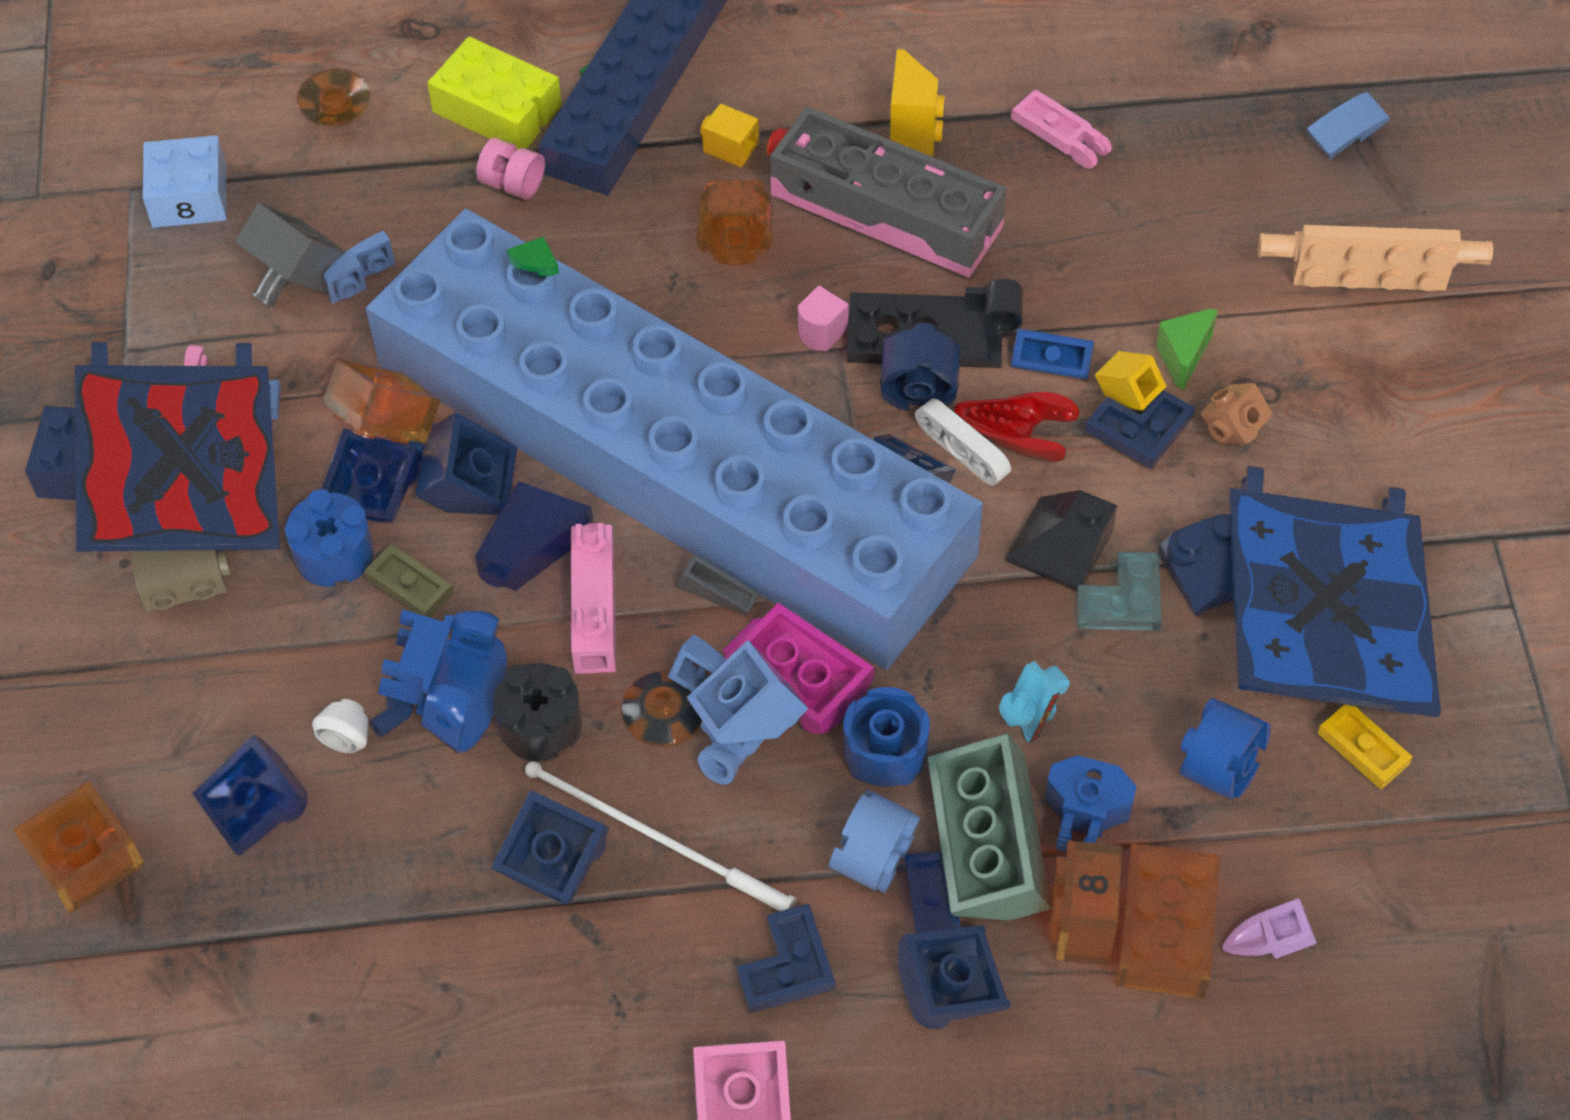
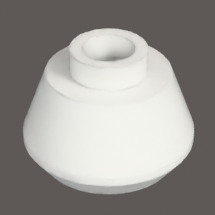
M342 699L340 702H332L314 718L312 726L316 738L324 745L343 753H355L363 749L367 744L368 717L363 713L364 708L360 704L349 699Z

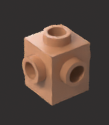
M1255 383L1228 385L1226 388L1217 391L1211 397L1212 402L1200 413L1208 426L1209 433L1217 440L1219 445L1238 444L1240 446L1253 441L1258 436V430L1274 415Z

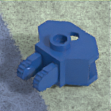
M1078 755L1052 764L1047 780L1045 800L1061 818L1059 826L1061 829L1056 850L1066 851V848L1070 845L1071 830L1088 834L1084 838L1082 856L1092 859L1098 837L1102 838L1103 831L1129 821L1137 786L1120 766ZM1095 771L1101 775L1102 779L1099 780L1086 775L1089 772Z

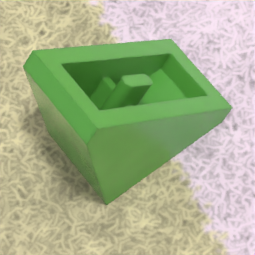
M1210 308L1160 322L1156 347L1176 387L1184 390L1214 334L1217 310Z

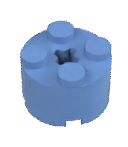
M867 789L865 795L862 794L841 833L843 837L840 844L843 846L841 849L835 847L828 868L874 891L878 890L886 894L897 872L895 869L900 858H905L915 838L914 832L921 817L915 815V812Z

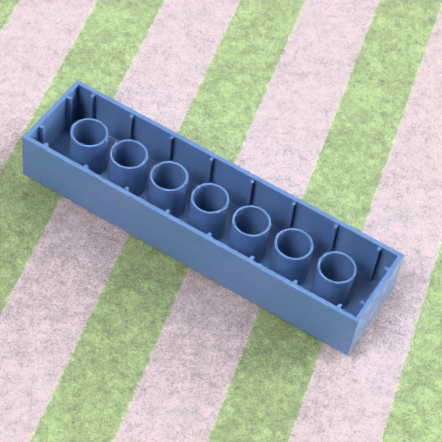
M467 208L366 307L379 366L472 422L515 445L517 449L760 593L761 596L775 604L780 603L824 634L886 671L978 557L983 502L560 261L556 260L559 274L551 276H539L538 272L515 268L507 257L506 249L526 242Z

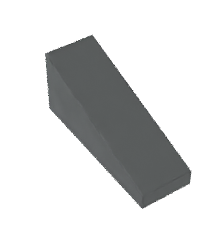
M695 554L674 586L747 616L760 594Z

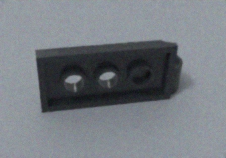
M996 279L989 282L985 288L965 287V296L850 292L847 362L881 364L882 342L886 337L905 330H911L918 323H929L936 327L937 332L949 336L960 345V367L1001 368L1002 333L1017 330L1023 322V288L1014 280ZM883 324H890L897 329L891 333H883L877 328Z

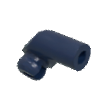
M387 697L386 710L369 721L374 733L382 738L408 720L413 712V704Z

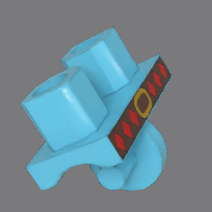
M1033 661L1025 665L1013 692L1003 696L999 705V712L1007 725L1011 727L1020 726L1023 730L1024 738L1030 743L1039 738L1046 722L1053 719L1057 711L1055 703L1059 695L1067 691L1070 681L1057 666L1054 665L1042 670Z

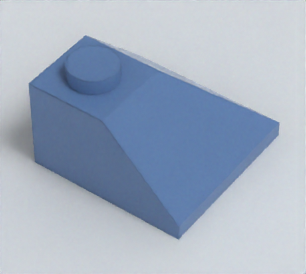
M749 640L687 697L715 740L720 744L778 738L809 709L793 687Z

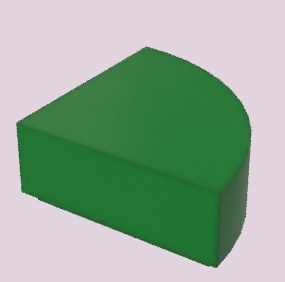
M544 237L506 249L510 263L519 270L525 269L538 272L539 276L559 274L558 264Z

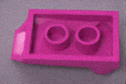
M777 603L763 618L753 619L722 650L725 655L724 658L728 659L749 640L793 687L809 708L800 716L799 722L806 731L812 734H823L834 729L844 719L849 705L855 699L858 701L865 696L875 677L872 665L780 603Z

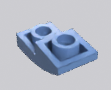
M1364 92L1320 118L1307 128V133L1331 160L1357 139L1360 142L1365 140L1386 124L1390 117L1368 92Z
M384 230L349 249L324 273L327 292L332 304L342 299L353 297L357 293L366 290L364 277L379 273L385 268L395 265L391 243Z

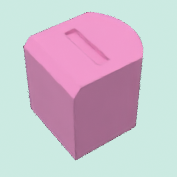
M817 286L798 305V335L802 343L813 350L828 351L848 329L849 304L823 287Z

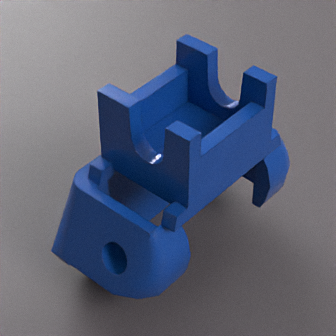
M402 610L399 624L411 627L412 629L411 631L403 628L399 629L396 645L405 647L400 662L397 663L384 659L381 669L382 674L397 678L398 681L382 677L378 694L417 705L416 713L422 716V726L456 753L467 752L480 741L490 725L495 713L493 705L494 694L506 672L507 654L503 642L496 637L500 619L494 614L473 610L461 613L456 612V615H446L443 622ZM452 628L451 639L448 640L447 638H448L450 629Z

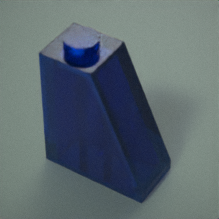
M518 481L475 555L479 578L493 587L501 588L503 586L517 591L571 550V526L576 524L584 526L593 523L591 506Z

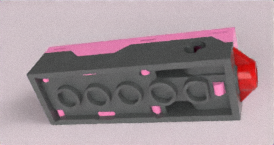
M808 106L804 108L791 128L785 129L781 127L776 129L769 137L766 152L770 160L772 196L968 278L971 277L1003 228L1007 187Z

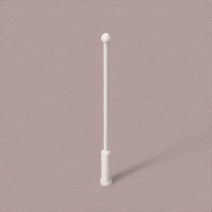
M532 761L526 765L525 773L529 778L538 777L724 876L727 884L778 911L795 907L796 897L792 895L787 896L737 868L729 870L545 772L538 762Z

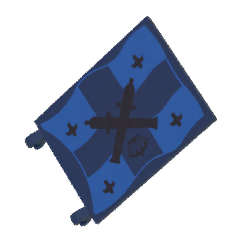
M1248 466L1246 470L1247 477H1243L1241 481V489L1230 488L1228 493L1238 689L1439 717L1441 708L1421 521L1418 515L1404 513L1405 490L1403 488L1389 487L1388 497L1382 501V510L1262 492L1264 469Z

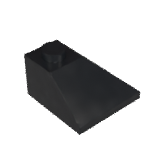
M1082 490L1040 497L1009 551L1006 562L1080 593L1113 533L1117 505Z

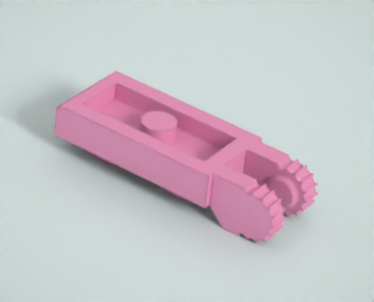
M1033 90L1011 111V119L1065 154H1070L1074 162L1082 165L1083 168L1091 169L1097 164L1098 157H1096L1094 152L1097 155L1105 156L1112 149L1111 141L1105 135L1103 136L1099 131L1092 128V124L1038 90Z

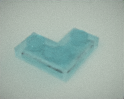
M1118 552L1116 559L1117 586L1078 585L1077 629L1160 631L1162 616L1159 553Z

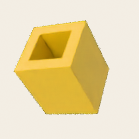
M720 103L712 115H707L701 124L700 135L703 137V152L742 168L759 144V119Z
M1118 351L1095 374L1105 397L1108 396L1130 409L1143 410L1167 387L1153 356L1147 354Z

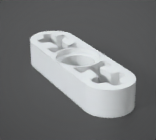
M932 398L916 410L915 417L921 429L988 485H996L1011 472V466L1006 456L941 401Z

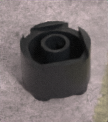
M545 663L514 665L505 672L504 678L496 688L493 705L500 737L512 750V753L524 760L542 762L558 757L559 752L566 749L569 745L571 748L581 734L582 714L578 690L570 672L564 668H558Z

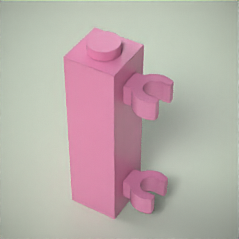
M589 523L584 526L576 524L571 526V653L575 674L616 672L615 546L612 525H604L603 523Z

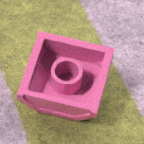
M785 1041L693 1047L698 1120H791Z

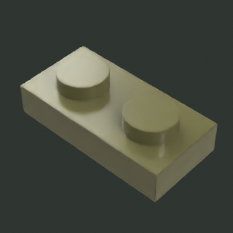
M390 544L364 570L366 580L414 613L431 618L454 594L451 583L393 544Z

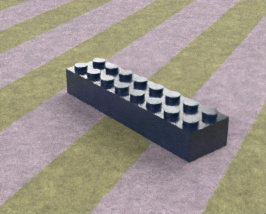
M630 0L538 144L539 154H542L545 159L544 175L609 196L727 0Z

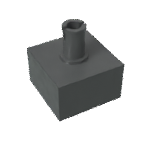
M259 202L235 240L236 243L269 266L268 271L252 295L274 307L277 298L288 281L328 294L323 275L339 257L346 253L345 250L301 218Z

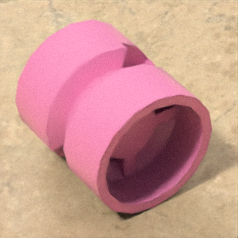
M492 138L483 147L479 156L476 169L477 180L495 189L504 188L508 194L529 200L534 196L541 184L545 170V159L542 154L526 148H519L517 150V147L510 142L499 138Z

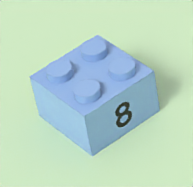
M218 135L144 142L143 201L152 228L227 221L226 162Z

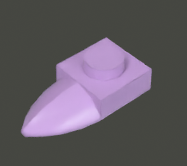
M1300 898L1245 920L1228 936L1222 948L1225 952L1241 956H1259L1272 953L1276 959L1317 944L1305 908Z

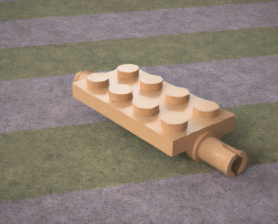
M1304 225L1303 231H1295L1294 235L1260 233L1258 257L1292 258L1293 262H1295L1292 273L1293 285L1446 291L1452 269L1456 267L1457 263L1491 264L1493 243L1492 241H1461L1460 230Z

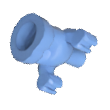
M702 721L701 729L709 735L713 743L704 748L699 754V767L711 781L721 785L729 784L734 780L738 768L745 762L747 756L756 752L764 740L720 744Z

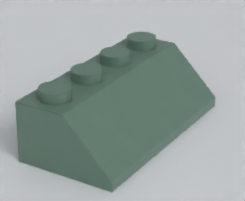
M1006 733L927 757L951 913L958 917L1014 920L1052 909L1025 754L1010 735Z

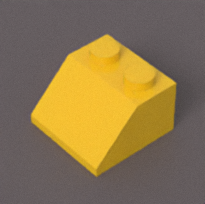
M897 49L891 100L890 140L933 157L934 143L942 142L943 120H936V117L943 118L945 95H938V79L908 52L903 49Z

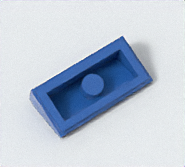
M1018 329L1011 367L1088 380L1094 341Z

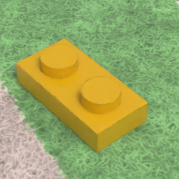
M1343 705L1320 725L1317 733L1380 790L1406 769L1413 758L1412 755L1354 705Z

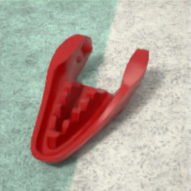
M1028 392L1007 398L968 400L958 403L954 409L955 414L983 437L1016 454L1050 462L1062 461L1065 458L1066 449L1056 442L1030 438L1033 428L1043 420L1073 422L1077 420L1080 414L1078 406L1072 400L1053 392Z

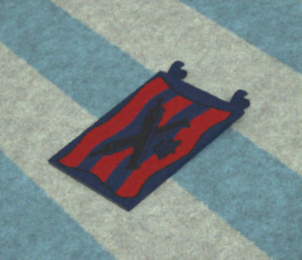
M104 341L91 342L92 365H75L76 552L272 550L280 548L268 366H252L251 343H236L235 366L108 365V343Z

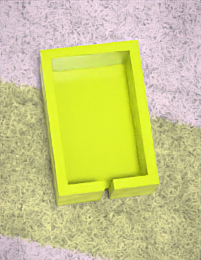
M470 36L427 82L433 113L489 139L499 138L510 142L517 147V150L519 148L527 149L539 135V126L545 128L562 108L558 76Z

